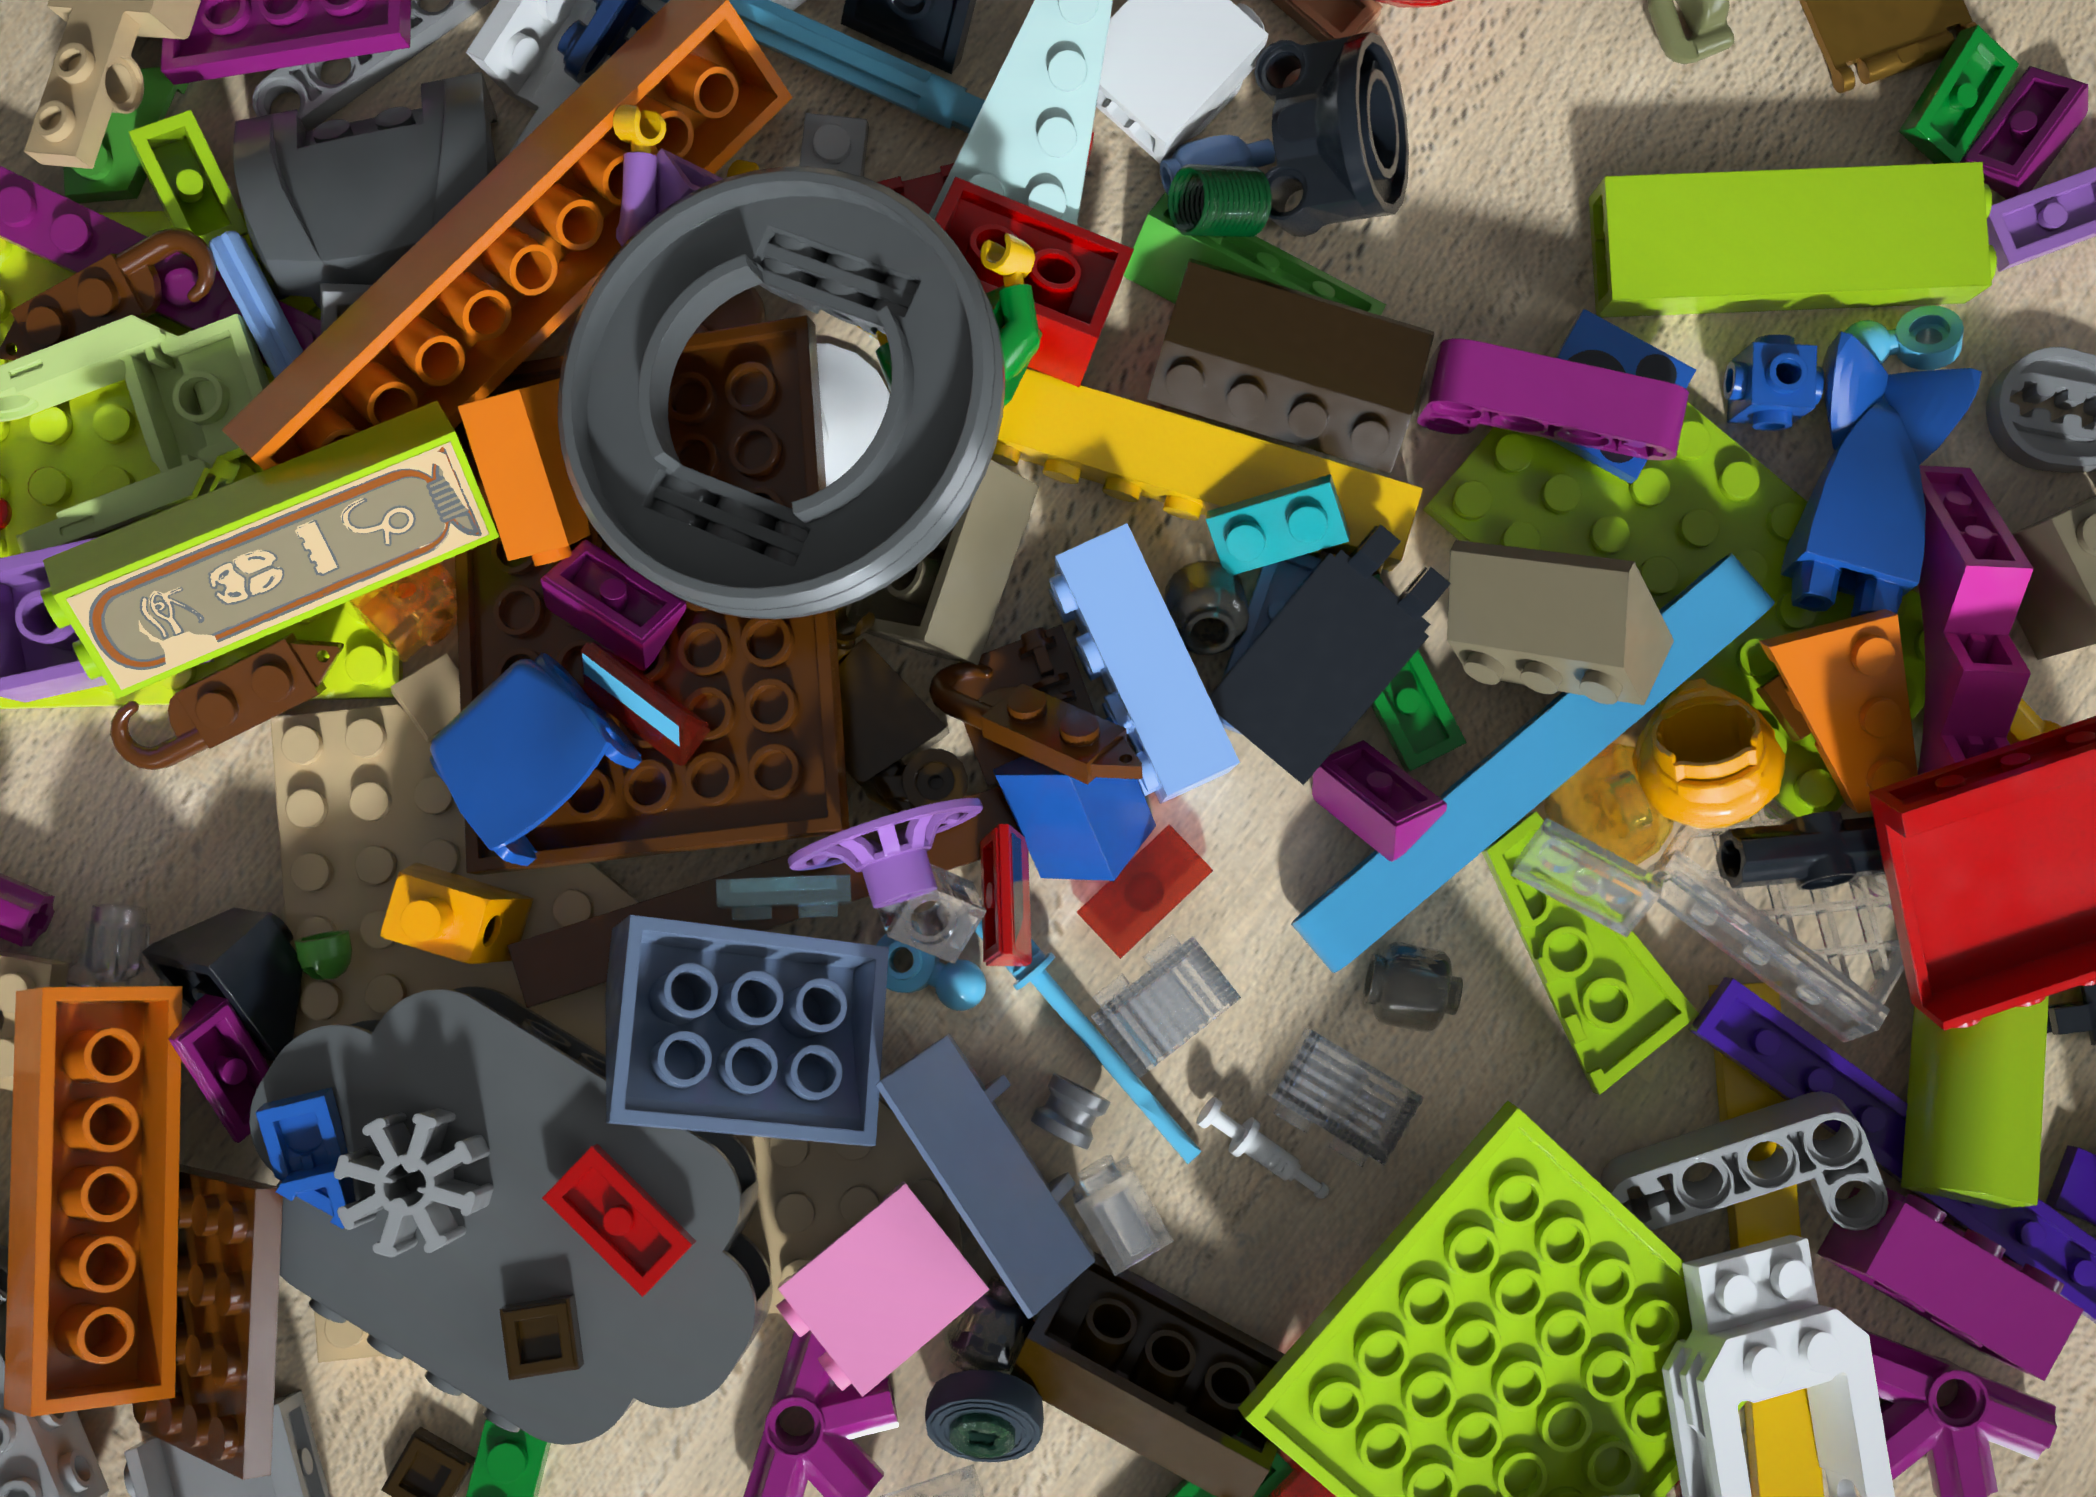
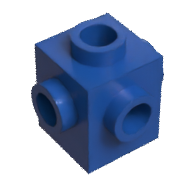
M1765 335L1756 338L1755 342H1752L1734 357L1726 368L1723 383L1724 396L1728 400L1727 423L1752 424V428L1761 431H1780L1791 428L1793 423L1814 410L1821 400L1825 382L1823 368L1817 366V345L1795 344V338L1788 335Z

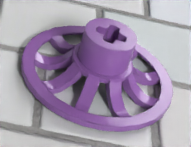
M960 798L924 805L880 817L805 846L788 858L789 867L792 870L802 871L846 863L855 872L863 873L873 908L901 903L938 888L927 855V851L932 848L935 835L975 817L982 811L983 806L978 798ZM910 821L907 828L896 832L895 824ZM877 830L881 844L872 839L866 840L861 835Z

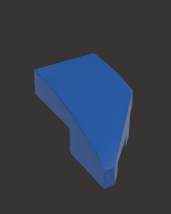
M332 1087L264 1103L255 1113L274 1176L282 1181L276 1193L290 1201H293L295 1197L304 1200L331 1215L333 1218L330 1223L344 1229L345 1227L337 1214V1210L339 1207L356 1200L353 1179L351 1177L342 1179L334 1177L338 1158L341 1155L347 1154L348 1151Z

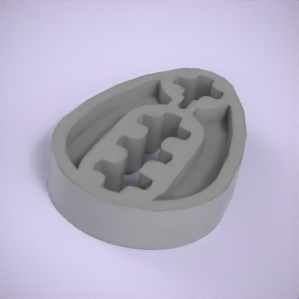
M2065 347L2043 348L2024 356L2009 365L1998 375L1988 394L1986 419L1992 438L2003 453L2018 464L2035 470L2060 473L2096 472V355ZM2023 391V401L2033 404L2041 403L2055 396V407L2069 410L2084 403V413L2093 416L2094 422L2081 427L2082 418L2075 414H2065L2054 421H2050L2051 413L2044 408H2035L2020 416V407L2018 404L2010 402V396Z

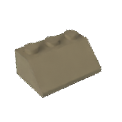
M991 460L986 475L972 502L938 546L913 569L887 587L852 603L848 619L851 623L857 625L859 620L871 611L874 614L875 622L865 633L936 657L978 665L985 644L989 639L990 629L1005 585L1009 580L1010 570L1025 526L1029 521L1030 511L1039 486Z
M1455 540L1450 550L1449 582L1451 584L1449 585L1447 641L1462 663L1464 671L1471 678L1489 685L1498 684L1499 681L1524 685L1542 694H1554L1560 691L1584 695L1602 704H1614L1620 701L1645 705L1674 639L1634 561Z

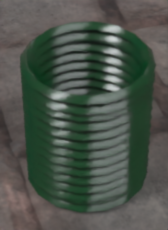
M1186 164L1177 171L1171 182L1168 194L1170 219L1176 230L1184 236L1254 237L1264 228L1272 208V193L1269 181L1263 171L1257 167Z

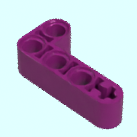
M1452 338L1440 342L1429 360L1417 423L1432 431L1455 435L1469 434L1473 432L1478 424H1484L1631 457L1663 461L1676 458L1689 392L1685 388L1670 382L1485 342Z

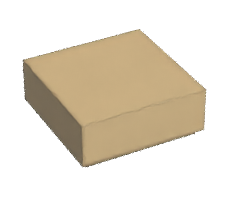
M447 653L391 686V693L427 743L433 740L435 735L461 712L459 670Z

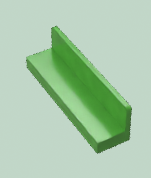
M1166 191L1148 213L1133 247L1134 251L1124 274L1125 278L1175 304L1189 259L1192 258L1377 315H1381L1386 307V304L1257 236L1182 235L1176 230L1170 219Z

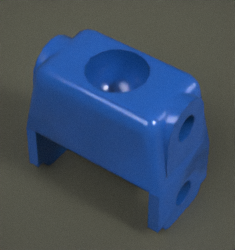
M541 653L534 660L521 659L513 663L436 734L430 746L432 754L430 762L437 774L447 785L460 813L489 850L495 851L506 862L522 866H529L537 859L535 854L537 850L525 834L540 825L558 810L581 787L604 755L614 763L630 769H634L642 762L641 753L615 721L589 698L564 667L546 653Z

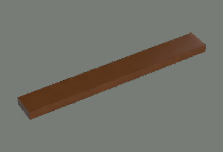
M1000 786L964 797L980 799L983 806L982 811L975 817L935 835L932 848L927 851L934 875L980 861V841L998 824H1009L1020 833ZM910 821L895 824L896 832L907 828ZM877 830L861 835L866 840L872 839L881 844ZM791 853L507 946L526 1008H531L607 983L612 928L629 915L766 931L870 897L863 873L855 872L846 863L812 870H792L788 863V858L793 854Z

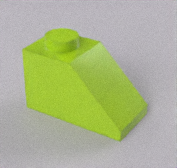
M191 110L129 131L131 145L173 227L192 231L204 239L207 245L212 238L221 236L226 231H236L240 236L248 234L247 225Z

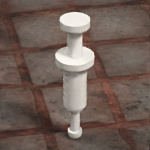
M1212 1097L1205 1104L1196 1123L1202 1128H1207L1212 1124L1231 1137L1232 1140L1228 1151L1232 1155L1239 1157L1245 1153L1282 1180H1297L1313 1191L1314 1196L1319 1199H1324L1328 1196L1329 1188L1325 1183L1317 1182L1300 1170L1299 1159L1259 1132V1121L1250 1117L1240 1125L1220 1111L1222 1101L1216 1097Z

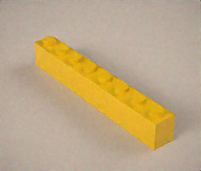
M1026 369L1012 400L1003 408V418L997 444L991 458L994 462L1008 466H1017L1019 459L1044 466L1042 473L1045 476L1063 483L1078 484L1079 478L1104 485L1102 491L1105 494L1119 500L1138 502L1140 496L1163 502V510L1168 514L1192 521L1199 520L1200 514L1207 515V511L1331 474L1350 532L1349 542L1308 554L1320 557L1321 551L1336 555L1340 550H1343L1350 556L1374 526L1382 525L1401 542L1372 575H1381L1382 569L1392 571L1402 561L1423 488L1086 386L1080 385V387H1077L1052 376Z

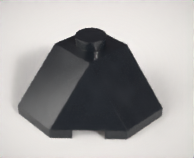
M234 907L156 941L142 952L168 986H183L182 1003L190 1009L205 994L228 999L264 1059L274 1061L281 1050L293 1040L303 970L298 961L297 952L290 944L293 940L292 932L273 913H263Z

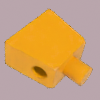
M414 863L401 870L397 876L380 936L462 963L480 964L512 961L507 945L521 941L534 898L421 863ZM495 917V925L490 938L483 937L489 921Z

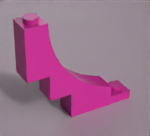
M1919 465L1926 507L1924 558L1918 584L1925 645V706L1918 775L2010 745L2007 735L2031 675L2009 634L2034 568L1972 469L1966 467Z

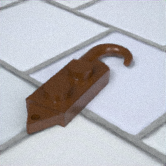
M172 227L159 230L118 254H109L10 310L15 320L0 347V359L16 360L129 315L144 320L157 313L156 309L160 305L162 290L160 278L154 264L176 252L189 254L196 263L198 278L196 284L188 292L187 297L192 302L199 301L209 293L215 282L216 264L212 251L204 239L192 231Z
M291 633L185 686L170 699L168 707L170 724L176 736L153 747L142 746L132 739L128 723L130 717L138 711L139 704L136 701H128L117 710L111 721L110 736L114 747L124 760L138 768L158 770L171 767L321 694L326 689L323 681L344 648V644L340 642L297 640L294 633ZM321 650L327 651L329 658H325Z
M964 662L951 664L941 669L931 680L929 693L936 707L945 714L982 730L983 737L1087 785L1095 777L1143 778L1142 763L1127 743L1126 728L1023 683L1018 687L1010 686L996 689L979 699L972 698L951 688L955 682L967 677L990 678L993 675L992 668L981 663L978 665Z

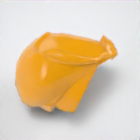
M1704 678L1683 682L1675 689L1672 695L1661 702L1639 735L1632 755L1635 776L1638 778L1643 798L1664 817L1699 829L1726 828L1748 820L1779 794L1786 758L1785 753L1775 739L1774 729L1760 711L1742 698L1722 688L1707 684Z

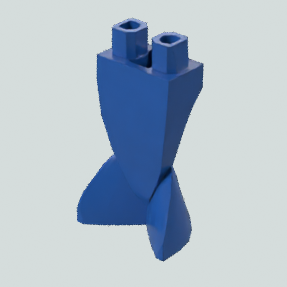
M1841 331L1828 346L1822 364L1825 377L1824 401L1834 451L1823 469L1786 546L1780 575L1792 578V605L1813 612L1827 611L1835 604L1838 591L1855 596L1851 618L1883 609L1897 614L1902 597L1919 584L1924 558L1926 507L1919 465L1940 447L1968 411L1979 389L1982 371L1972 368L1888 375L1880 362L1852 334Z

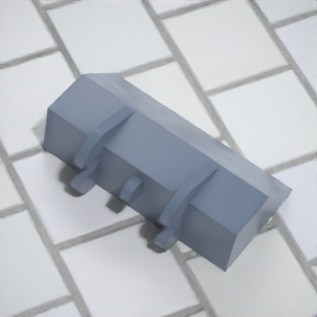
M949 1033L887 1074L876 1084V1087L1029 1319L1035 1316L1095 1262L1091 1247L1060 1202L1076 1183L1069 1172L1047 1182L994 1101L1011 1084L1005 1075H1001L984 1086Z

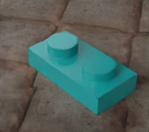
M1331 474L1207 511L1206 522L1225 577L1346 543L1350 539V532Z

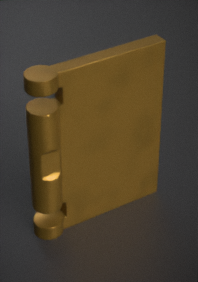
M1799 0L1831 72L1833 87L1840 94L1854 89L1856 84L1854 72L1849 65L1857 64L1859 79L1863 84L1867 85L1944 58L1955 41L1950 30L1956 29V36H1958L1961 30L1978 25L1972 21L1964 0Z

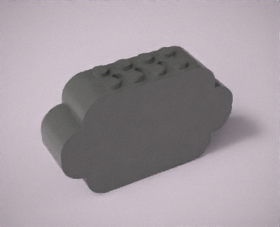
M477 986L453 990H427L404 998L395 1004L381 1020H367L350 1025H326L308 1030L294 1038L281 1050L255 1092L250 1109L251 1137L258 1155L272 1172V1166L255 1112L264 1103L331 1087L337 1104L348 1153L369 1148L371 1155L381 1157L371 1136L364 1135L362 1129L365 1125L378 1118L400 1112L406 1114L404 1123L411 1137L416 1126L412 1121V1117L415 1114L435 1108L455 1113L456 1119L448 1124L440 1150L444 1155L453 1151L458 1141L475 1135L483 1136L490 1149L489 1156L470 1164H462L453 1169L454 1179L478 1186L487 1183L493 1185V1193L489 1205L477 1212L463 1216L461 1209L448 1206L458 1226L466 1228L465 1235L432 1253H427L424 1251L426 1241L417 1226L414 1235L418 1241L417 1245L391 1258L376 1254L373 1251V1245L381 1240L389 1211L384 1208L376 1212L374 1220L347 1230L330 1223L333 1218L331 1215L304 1200L295 1197L293 1201H290L283 1197L280 1276L294 1288L311 1298L309 1305L316 1313L333 1322L345 1323L347 1320L369 1334L367 1342L375 1350L390 1358L403 1359L405 1356L427 1370L425 1378L434 1387L454 1396H460L462 1393L466 1394L485 1406L483 1413L486 1418L504 1430L519 1432L521 1429L529 1435L548 1443L571 1445L592 1440L608 1431L636 1400L660 1408H679L695 1404L711 1395L724 1383L749 1348L767 1317L772 1300L771 1273L765 1257L759 1248L747 1236L742 1234L753 1214L758 1196L757 1171L745 1146L732 1134L606 1123V1056L502 992ZM595 1144L604 1149L697 1241L643 1297L542 1199L588 1149ZM420 1170L413 1172L412 1176L404 1178L406 1188L410 1193L426 1184L424 1175ZM352 1178L356 1201L375 1194V1184ZM575 1294L584 1365L577 1370L509 1380L499 1309L509 1304Z

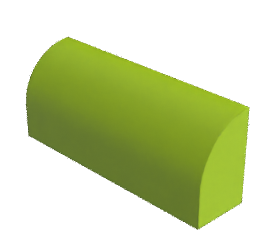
M2049 996L2036 1005L2014 1007L1984 1017L1976 1025L1967 1028H1951L1945 1031L1914 1006L1901 1188L1995 1209L2038 1205Z

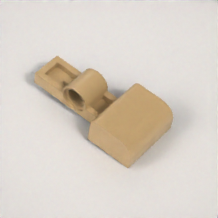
M49 0L47 7L67 22L54 58L40 105L34 117L24 152L42 165L93 169L111 113H132L139 107L143 99V75L138 64L131 57L137 36L187 39L191 33L201 0Z

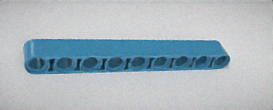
M1732 553L1720 559L1659 610L1674 642L1645 705L1620 701L1614 704H1602L1584 695L1560 693L1438 796L1447 803L1446 812L1404 855L1391 862L1374 850L1292 921L1291 925L1332 973H1336L1344 968L1756 622L1774 605L1775 601Z

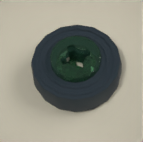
M971 1369L951 1373L935 1383L927 1398L925 1410L927 1435L937 1447L956 1457L975 1462H1003L1018 1459L1032 1452L1041 1440L1044 1423L1042 1397L1027 1382L1016 1376L995 1370Z

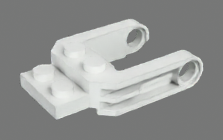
M1788 1235L1682 1263L1692 1332L1687 1340H1677L1662 1367L1682 1497H1752L1738 1405L1742 1401L1756 1403L1807 1388L1819 1467L1825 1469L1829 1496L1857 1497L1854 1489L1855 1485L1861 1497H1895L1869 1334L1839 1310L1818 1304L1808 1238Z

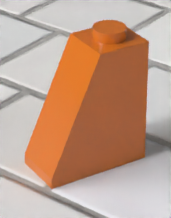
M560 378L458 406L508 561L531 556L534 566L556 562L570 557L572 552L570 545L590 535L588 517L580 506L570 483L561 451L558 429V389Z

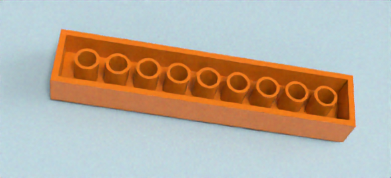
M669 0L239 412L222 431L257 465L266 470L435 401H438L452 427L455 429L462 422L458 406L485 399L585 301L599 275L622 247L616 239V228L619 224L622 200L624 154L631 152V143L620 140L613 128V116L619 106L625 104L638 106L640 113L642 110L656 111L663 117L666 122V133L660 143L651 146V154L657 155L662 148L715 174L793 98L730 1Z

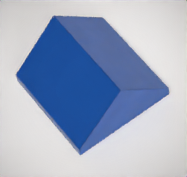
M1111 717L1106 718V720L1114 723ZM1026 756L1019 757L993 769L1041 878L1115 881L1156 827L1137 779L1095 777L1087 785Z

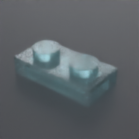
M850 875L716 880L717 907L719 909H732V921L772 919V907L798 906L799 918L838 917V905L851 904Z

